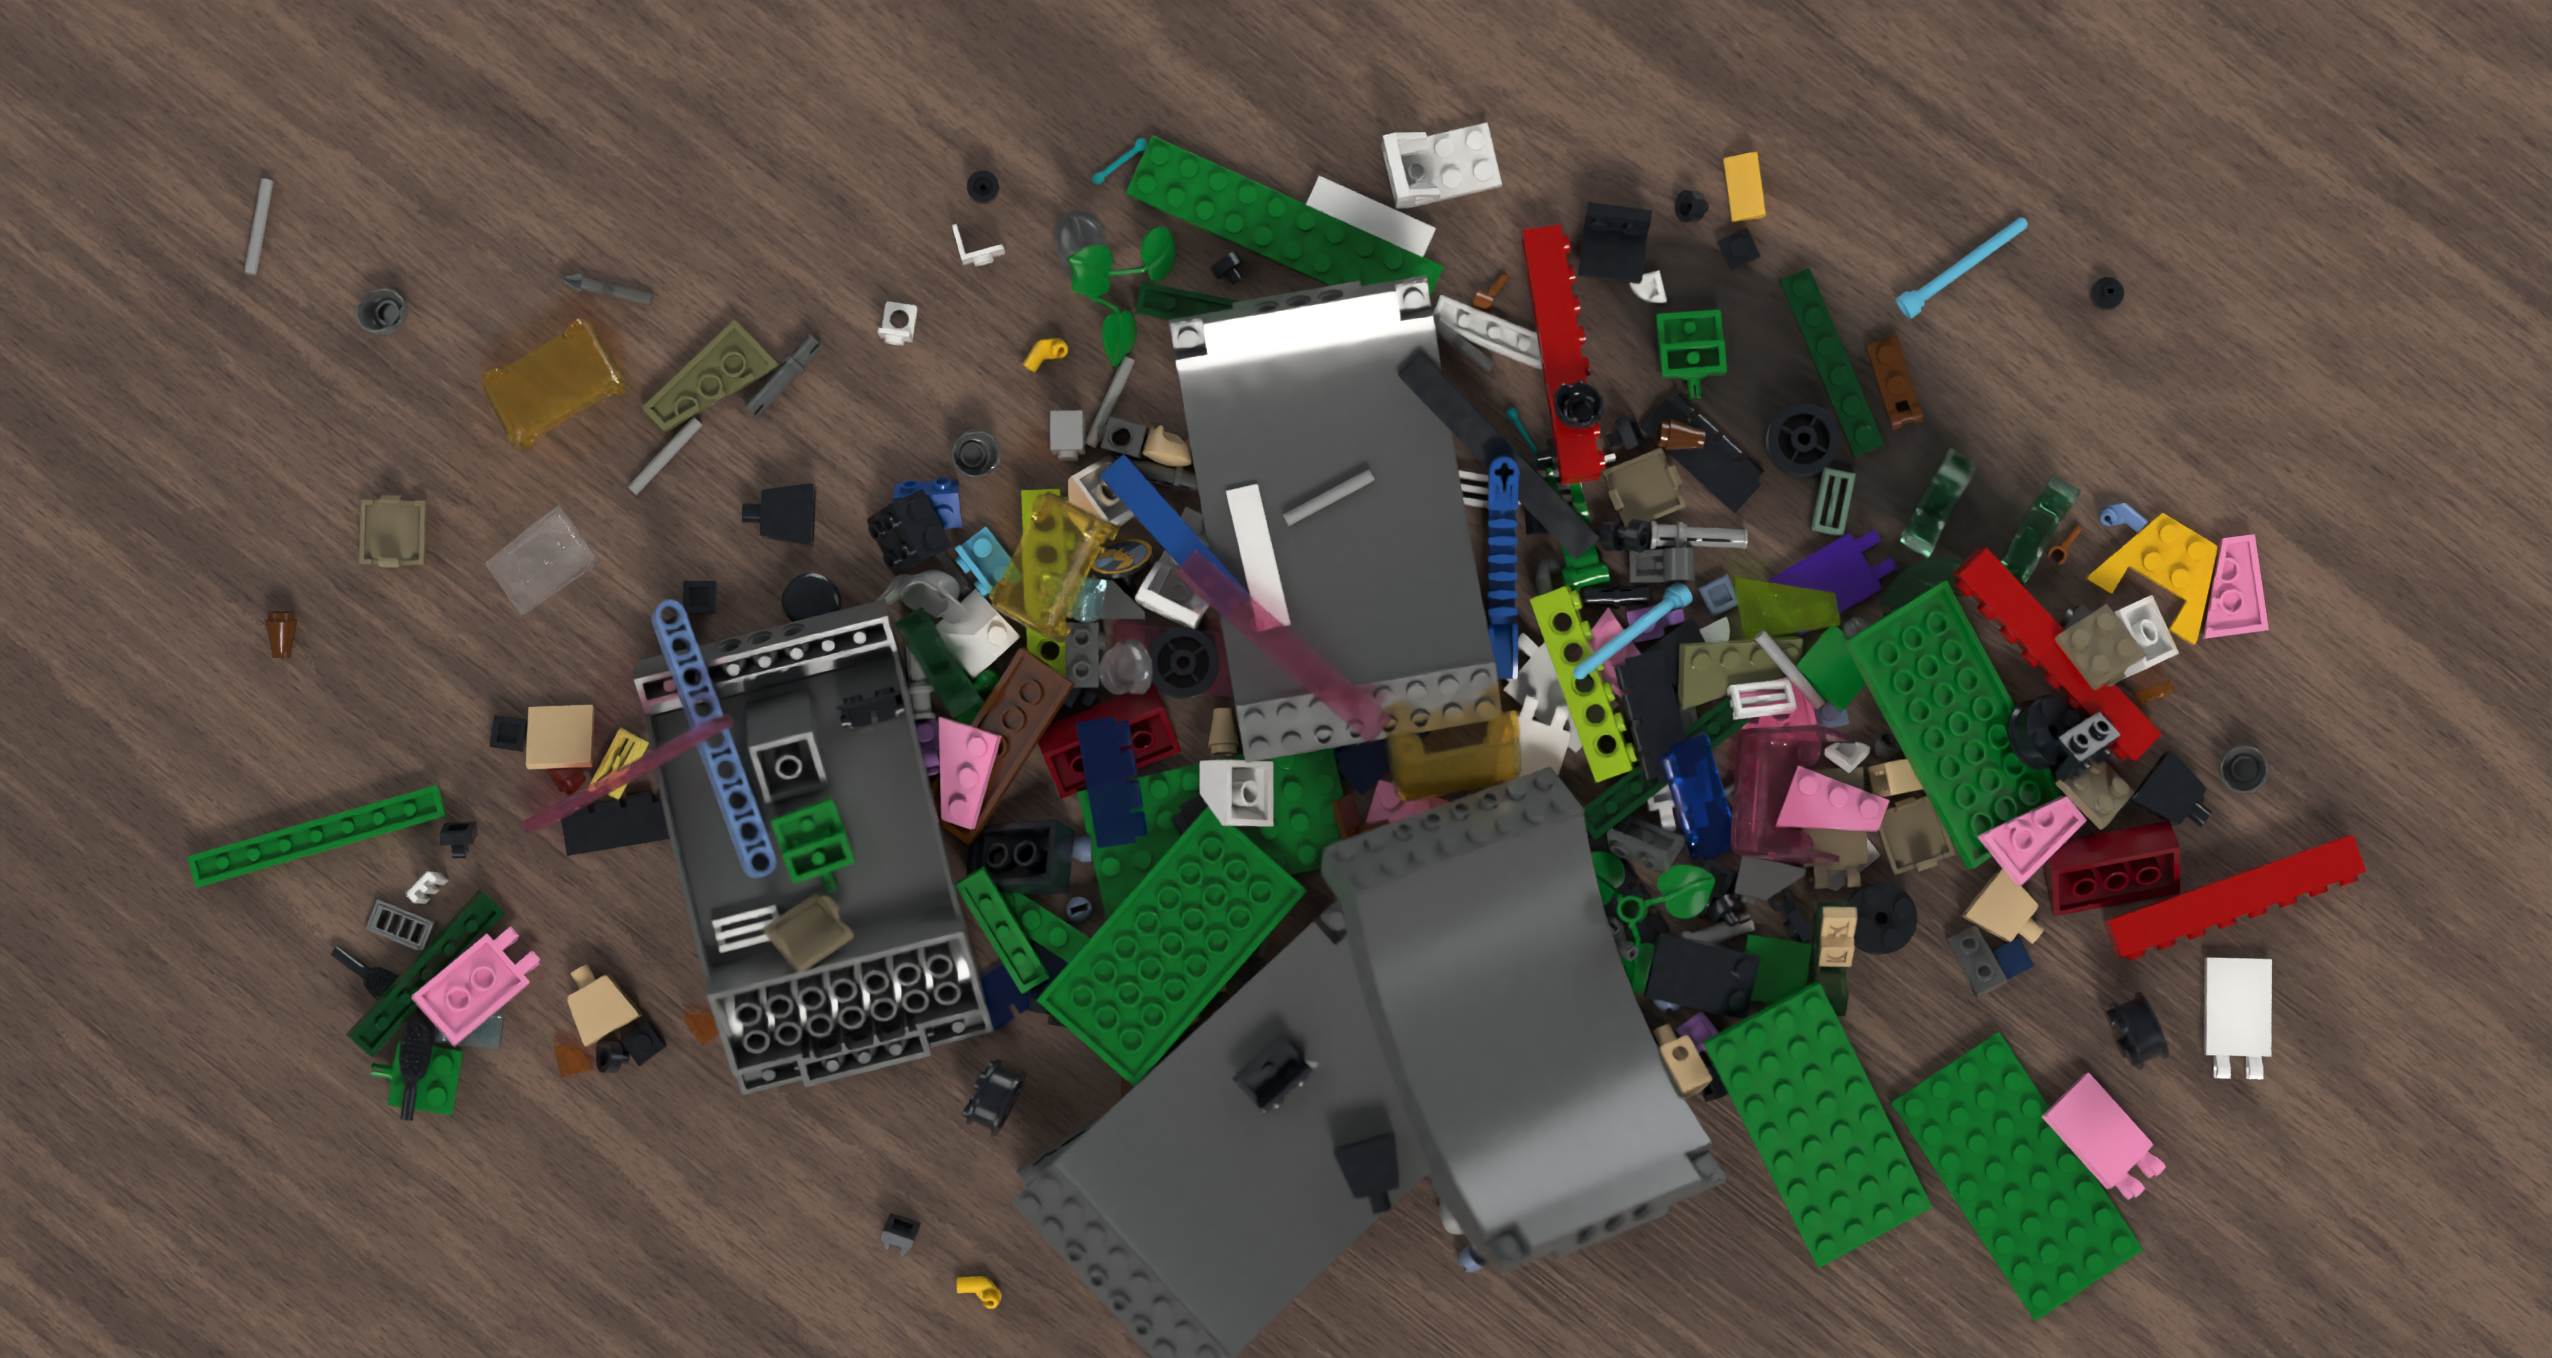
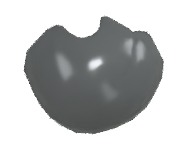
M380 288L372 292H366L363 302L355 306L356 321L370 334L380 337L391 336L405 323L408 316V307L406 301L395 290Z
M972 429L965 431L957 437L950 449L952 464L960 474L969 478H981L989 475L1000 462V445L993 435L983 430Z
M2248 745L2233 747L2223 756L2219 766L2221 781L2230 791L2240 795L2252 794L2261 789L2266 783L2269 773L2267 758L2259 749Z

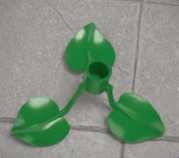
M1154 227L1145 234L1140 248L1141 259L1144 264L1140 267L1111 270L1113 265L1111 251L1102 244L1083 247L1067 257V261L1074 271L1071 278L1073 292L1091 298L1092 302L1099 303L1112 312V314L1105 317L1102 325L1103 345L1112 367L1119 366L1123 357L1128 356L1133 349L1137 339V323L1130 311L1123 310L1119 312L1118 307L1101 298V296L1108 292L1110 288L1109 278L1112 276L1143 273L1148 270L1149 278L1152 281L1164 279L1172 270L1176 256L1175 240L1170 228Z
M1591 852L1603 906L1608 904L1613 894L1617 897L1619 902L1618 914L1622 920L1629 922V928L1632 930L1635 943L1627 941L1639 949L1637 957L1632 961H1628L1620 956L1634 996H1637L1645 991L1655 945L1651 943L1641 944L1636 922H1640L1646 917L1649 906L1666 901V908L1671 915L1682 919L1695 917L1706 907L1715 884V877L1697 866L1676 865L1670 867L1667 873L1662 872L1658 877L1657 887L1663 894L1662 896L1646 901L1637 896H1627L1624 898L1617 889L1625 881V869L1621 860L1608 852Z

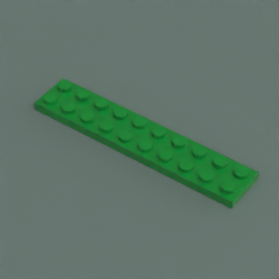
M1153 135L1126 191V195L1327 286L1360 281L1361 286H1368L1426 276L1429 297H1431L1444 266L1392 244Z

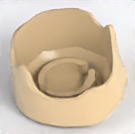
M1159 425L1157 428L1154 426L1150 427L1142 450L1143 455L1165 466L1181 467L1192 464L1189 438L1186 441H1182L1178 435L1165 432L1162 425Z

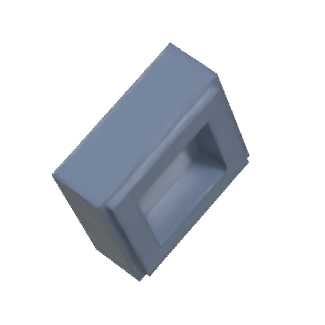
M1727 574L1697 589L1711 618L1741 604Z

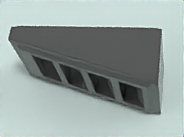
M377 899L365 930L422 952L431 942L438 922ZM383 909H385L389 913L383 928L377 927ZM395 914L400 915V919L393 933L389 929ZM406 919H410L412 922L406 937H403L401 932ZM418 923H420L423 927L416 942L412 938Z

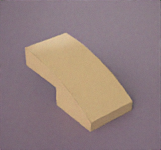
M1823 907L1819 940V966L1851 967L1854 954V932L1857 921L1856 907Z

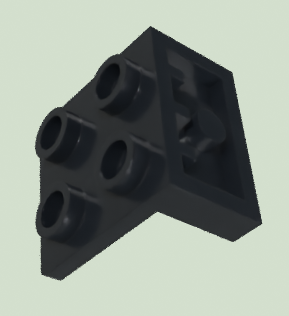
M1588 202L1584 220L1578 275L1640 284L1643 277L1647 235L1651 223L1652 210Z

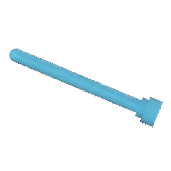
M2018 218L1918 291H1905L1895 299L1899 309L1908 319L1915 317L1925 305L1924 301L2025 230L2028 225L2027 220Z
M1675 582L1665 590V595L1660 603L1573 670L1574 677L1576 679H1583L1669 611L1684 609L1693 600L1690 590L1683 583Z

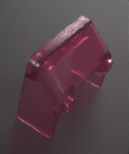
M1821 725L1749 728L1740 735L1737 744L1730 836L1731 849L1735 854L1747 858L1797 864L1839 862L1840 856L1813 849V840L1808 833L1793 831L1794 827L1781 828L1775 827L1796 768L1798 766L1808 768L1817 762L1820 756L1821 742L1848 741V734Z

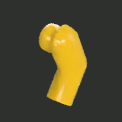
M1060 338L1038 340L1022 365L1035 373L1043 360L1065 357L1068 353V346Z
M987 1276L957 1277V1293L975 1292L983 1301V1305L988 1309L996 1308L1001 1300L1000 1289Z

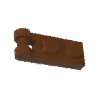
M1894 336L1866 345L1865 349L1891 430L1901 429L1903 424L1909 422L1913 424L1923 422L1922 410L1916 398L1898 337ZM1905 401L1908 410L1898 412L1895 404Z

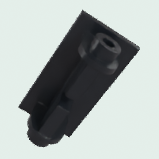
M891 686L875 690V697L863 700L862 694L843 698L844 705L837 706V710H845L846 715L840 716L843 729L849 727L850 730H853L854 728L872 724L870 716L872 711H876L878 722L901 718V714L906 713L904 702H898L896 697L902 694L901 691L894 692V688Z

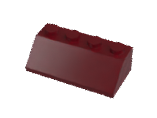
M1154 683L1051 723L1038 742L1061 799L1181 752Z
M2170 821L2068 839L2043 864L2053 916L2180 893V845Z

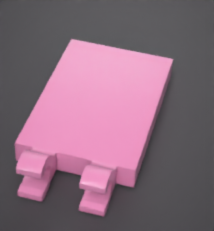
M511 926L494 941L488 934L483 936L412 995L411 999L454 1047L527 987L530 981L525 975L540 964L541 959L533 950L517 964H514L503 952L518 941L519 934Z
M2089 1072L2083 1074L2042 1116L2106 1189L2113 1188L2116 1185L2121 1194L2128 1200L2133 1196L2135 1198L2138 1197L2145 1189L2139 1180L2127 1173L2135 1164L2140 1167L2141 1171L2149 1179L2153 1175L2158 1176L2166 1168L2165 1164L2158 1157L2148 1152L2154 1144Z

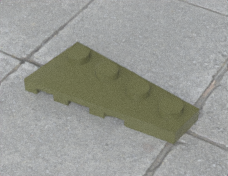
M734 319L656 393L642 409L664 432H667L774 371L779 365Z
M1798 636L1772 638L1796 666L1802 659L1803 639ZM1755 639L1680 644L1678 708L1685 710L1728 695L1727 688L1730 685L1771 681L1786 675Z

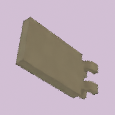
M1863 767L1854 768L1850 773L1842 768L1810 769L1816 773L1864 790ZM1800 828L1802 867H1812L1813 890L1829 888L1827 871L1844 870L1845 888L1861 887L1859 865L1868 864L1867 831Z

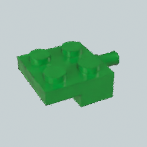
M1721 309L1656 314L1660 379L1679 378L1687 380L1688 399H1694V387L1695 399L1702 398L1700 379L1707 376L1725 375L1727 372Z
M831 797L771 818V823L782 850V857L792 884L820 876L825 893H831V888L833 892L838 890L839 888L832 871L855 863V855L834 798Z
M398 1041L396 1057L391 1066L373 1062L371 1068L383 1070V1072L370 1070V1076L389 1078L390 1092L387 1105L402 1108L405 1078L400 1073L399 1050L401 1041ZM432 1045V1055L427 1073L423 1079L418 1081L415 1110L450 1116L454 1115L465 1051Z

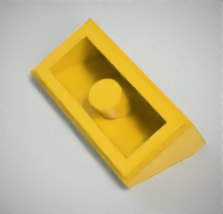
M1757 152L1723 158L1731 221L1764 218L1766 212Z

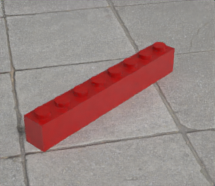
M1561 224L1524 229L1521 241L1560 484L1567 485L1599 480L1601 470L1606 469L1603 450L1598 451L1596 439L1601 437L1599 421L1590 428L1574 430L1561 424L1554 412V394L1559 386L1563 383L1567 385L1575 384L1580 380L1587 384L1586 377L1590 376L1588 357H1582L1581 346L1585 345L1583 326L1578 327L1576 315L1580 314L1578 295L1573 296L1571 284H1575L1573 264H1567L1566 253L1571 252L1569 236L1562 233Z
M1978 548L1951 574L1957 580L1954 584L1965 597L1969 598L1972 596L1979 603L1976 608L1981 615L1988 621L1994 619L2001 627L1999 630L2001 636L2010 644L2015 642L2023 650L2020 655L2031 667L2038 666L2045 675L2042 678L2048 686L2055 691L2060 689L2067 697L2066 700L2072 708L2079 713L2081 712L2087 719L2100 712L2121 734L2110 748L2113 752L2112 754L2122 761L2125 758V760L2135 762L2162 735L2115 684L2111 687L2104 684L2095 691L2092 689L2055 641V638L2065 630L1987 548Z
M2347 835L2112 917L2103 922L2116 957L2126 956L2127 961H2131L2145 956L2144 950L2156 946L2159 951L2176 945V938L2187 935L2188 940L2203 936L2207 934L2205 930L2207 927L2217 924L2218 929L2237 924L2236 917L2248 914L2250 919L2268 913L2267 906L2278 903L2279 908L2297 903L2296 896L2308 892L2310 897L2329 891L2327 885L2338 881L2340 887L2359 881L2357 875L2366 872L2354 836Z

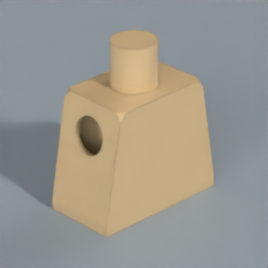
M1907 759L1867 767L1872 794L1879 797L1923 789Z
M1998 868L1961 915L1964 919L2006 942H2011L2019 933L2033 944L2044 931L2043 927L2031 919V916L2039 907L2038 904L2021 885H2015L2003 868Z
M588 964L570 973L579 990L569 995L567 1001L584 1046L596 1043L643 1015L610 974H606L596 980Z
M1670 1024L1655 1029L1652 1033L1659 1045L1658 1050L1683 1097L1687 1099L1700 1093L1712 1081V1078L1690 1037L1686 1035L1677 1039Z

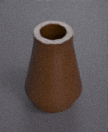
M1670 418L1667 421L1659 422L1656 435L1657 446L1663 447L1664 450L1703 448L1705 430L1691 427Z
M293 611L268 612V619L265 620L272 650V658L291 657L298 621L294 619Z

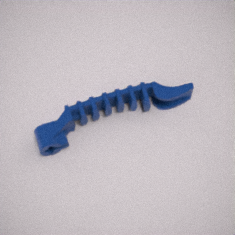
M1508 456L1494 458L1488 468L1487 507L1489 509V519H1487V525L1489 526V537H1487V543L1489 544V555H1487V561L1489 562V573L1487 574V579H1489V591L1487 592V597H1489V609L1487 610V615H1489V624H1487L1497 679H1518V625L1515 624V615H1518V609H1515V598H1517V592L1515 591V579H1517V574L1515 573V562H1517V555H1515V544H1517L1515 527L1518 526V521L1515 519V509H1518L1519 468L1515 461ZM1505 462L1507 467L1513 471L1507 474L1505 489L1502 490L1501 477L1499 474H1495V469H1500L1501 463Z

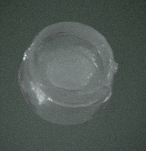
M1134 638L1127 639L1123 643H1116V646L1108 650L1101 659L1099 665L1101 683L1108 691L1114 694H1123L1130 691L1132 694H1144L1149 689L1153 678V667L1147 649L1139 640Z

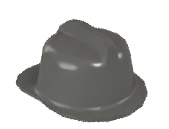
M1070 212L1064 215L1055 226L1053 233L1054 244L1062 267L1070 279L1074 271L1068 263L1067 257L1093 244L1105 245L1111 251L1103 226L1099 219L1089 212Z

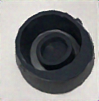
M804 573L795 577L789 582L782 594V607L791 622L841 609V596L838 588L830 579L817 573Z

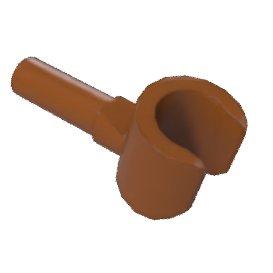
M1503 273L1490 288L1488 294L1478 290L1471 307L1483 312L1488 311L1497 292L1509 277Z
M2076 525L2065 540L2059 545L2049 548L2047 557L2055 549H2060L2063 552V557L2058 561L2057 565L2063 564L2067 559V550L2083 529Z

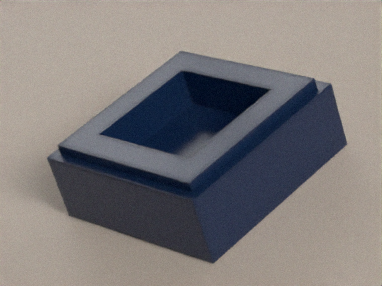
M2019 937L1991 951L2007 980L2034 966Z

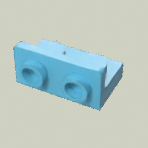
M984 527L961 546L958 545L954 548L959 554L954 558L965 573L971 570L978 578L974 585L985 599L991 595L996 602L1024 580L1023 573L987 527Z

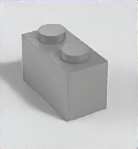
M1050 411V450L1053 457L1059 458V462H1078V457L1086 456L1085 416L1083 411Z

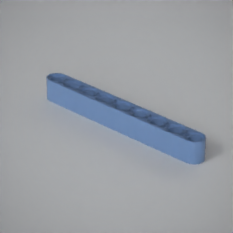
M664 601L652 612L653 628L741 867L747 876L755 879L762 878L770 874L775 868L776 859L685 610L677 601ZM662 609H670L674 612L676 616L674 624L669 625L662 621L660 616ZM679 639L685 642L687 645V653L681 656L674 653L672 650L673 640ZM685 670H692L697 674L698 684L696 686H689L684 682L683 674ZM696 701H704L708 704L710 712L707 717L697 715L694 709ZM713 731L719 734L721 738L719 748H712L707 744L706 734ZM720 762L728 763L731 766L732 776L730 779H724L719 776L717 766ZM731 793H738L743 798L744 803L740 810L733 809L730 806L728 799ZM744 823L750 824L754 828L755 835L751 841L745 840L740 835V827ZM754 854H759L766 860V867L761 872L756 871L751 865V859Z

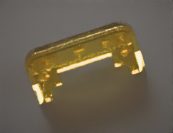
M579 318L566 326L568 331L503 369L495 367L483 375L484 381L481 382L480 386L513 448L520 453L535 446L533 442L536 439L535 435L543 438L546 436L545 432L598 401L604 402L608 400L605 395L606 393L608 396L614 393L620 396L632 389L592 320L584 321L583 318Z
M1046 492L1044 495H1038L1031 509L1033 515L1001 582H997L994 585L989 599L992 600L993 609L1050 640L1065 643L1071 630L1070 627L1065 625V617L1072 618L1074 612L1070 611L1097 554H1102L1105 549L1100 544H1103L1107 538L1114 541L1120 526L1055 493Z
M1517 710L1494 716L1487 726L1488 736L1483 738L1484 744L1425 755L1421 739L1416 734L1401 732L1387 735L1384 743L1395 794L1401 800L1412 802L1496 786L1516 779L1522 770L1520 725Z

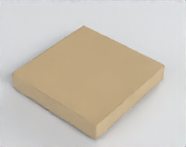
M594 706L529 707L526 747L527 769L592 767Z

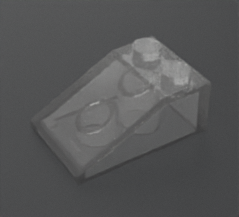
M559 505L531 524L488 560L485 565L520 615L524 616L600 563L601 559L566 509Z

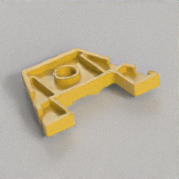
M2161 513L2117 552L2105 560L2104 563L2092 571L2085 580L2111 595L2127 568H2131L2184 601L2183 606L2168 630L2191 645H2195L2199 636L2218 546L2168 515Z

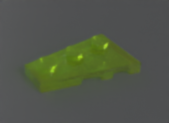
M1733 577L1744 640L1754 639L1756 634L1762 630H1765L1772 637L1841 625L1836 594L1833 592Z

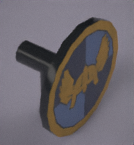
M1140 539L1113 541L1094 552L1090 558V567L1098 576L1104 578L1120 577L1123 591L1125 593H1132L1136 590L1133 576L1151 567L1150 561L1153 558V550L1146 541Z

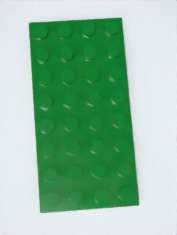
M1947 580L1939 582L1844 641L1847 650L1967 870L1977 867L1992 857L1991 853L1978 839V835L2058 797L2064 796L2061 789L2055 784L2056 780L2050 769H2031L2024 765L2014 754L2009 743L2007 726L2015 705Z
M1328 748L1259 760L1273 762V826L1234 827L1289 875L1322 868L1324 847L1342 841L1338 824L1333 817L1332 802L1343 796L1333 749ZM1243 753L1217 760H1245ZM1200 764L1077 792L1087 836H1091V854L1106 918L1111 917L1179 840L1180 835L1171 817L1182 812L1179 808L1180 805L1200 795Z
M1208 806L1042 993L1037 1001L1135 1087L1307 890L1236 827L1222 825Z
M1818 981L1702 1042L1817 1268L1933 1208Z
M2000 1032L1994 1033L1890 1102L2033 1321L2036 1322L2143 1251V1248L2093 1173L2042 1118L2050 1108Z

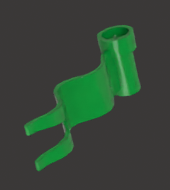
M1551 467L1545 468L1547 482L1562 497ZM1581 483L1570 484L1573 509L1590 526L1589 512ZM1595 544L1577 560L1562 546L1567 568L1561 569L1564 587L1570 586L1571 591L1577 590L1578 592L1581 587L1610 581L1606 562L1599 563Z

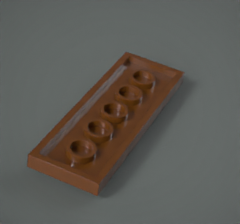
M1020 647L970 725L1002 736L975 829H968L941 820L940 774L931 786L940 825L968 845L974 843L1076 684L1024 647Z

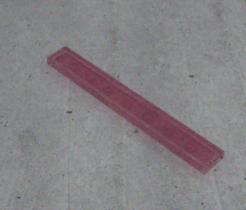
M1197 550L1174 573L1180 581L1369 744L1392 720L1389 715Z
M726 714L702 723L521 822L525 833L538 831L556 823L731 728L734 723L730 715Z

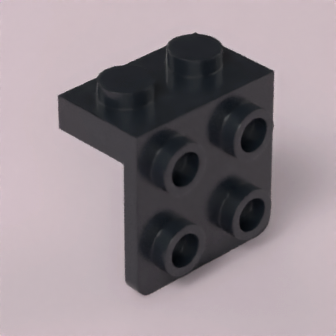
M923 489L889 504L867 519L869 533L877 541L883 553L884 563L896 576L952 547Z

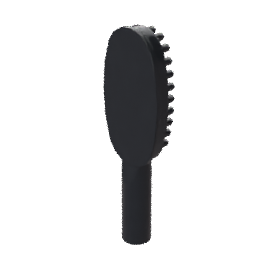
M339 945L331 953L332 957L363 978L365 988L376 1000L399 977L381 967H368Z
M422 1019L410 1021L406 1025L401 1039L399 1066L400 1073L405 1078L400 1120L413 1121L418 1081L423 1079L430 1065L433 1044L432 1030L429 1023Z

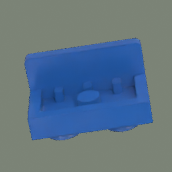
M946 477L937 478L931 482L907 480L894 486V502L923 489L943 529L962 528L959 480H951Z

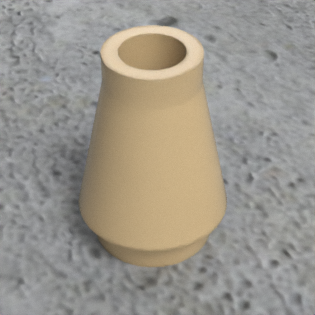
M1214 709L1208 742L1211 755L1215 757L1237 755V748L1240 747L1232 716V709Z

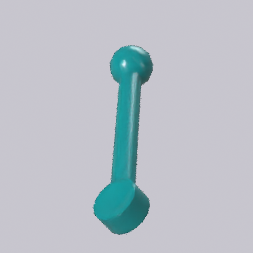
M1138 139L1135 142V147L1101 173H1094L1092 175L1093 183L1097 185L1102 184L1104 177L1137 152H1144L1147 142L1144 139Z
M1514 407L1508 408L1506 416L1508 419L1513 420L1535 456L1534 463L1539 467L1544 466L1546 463L1538 464L1536 457L1538 449L1520 421L1518 410Z

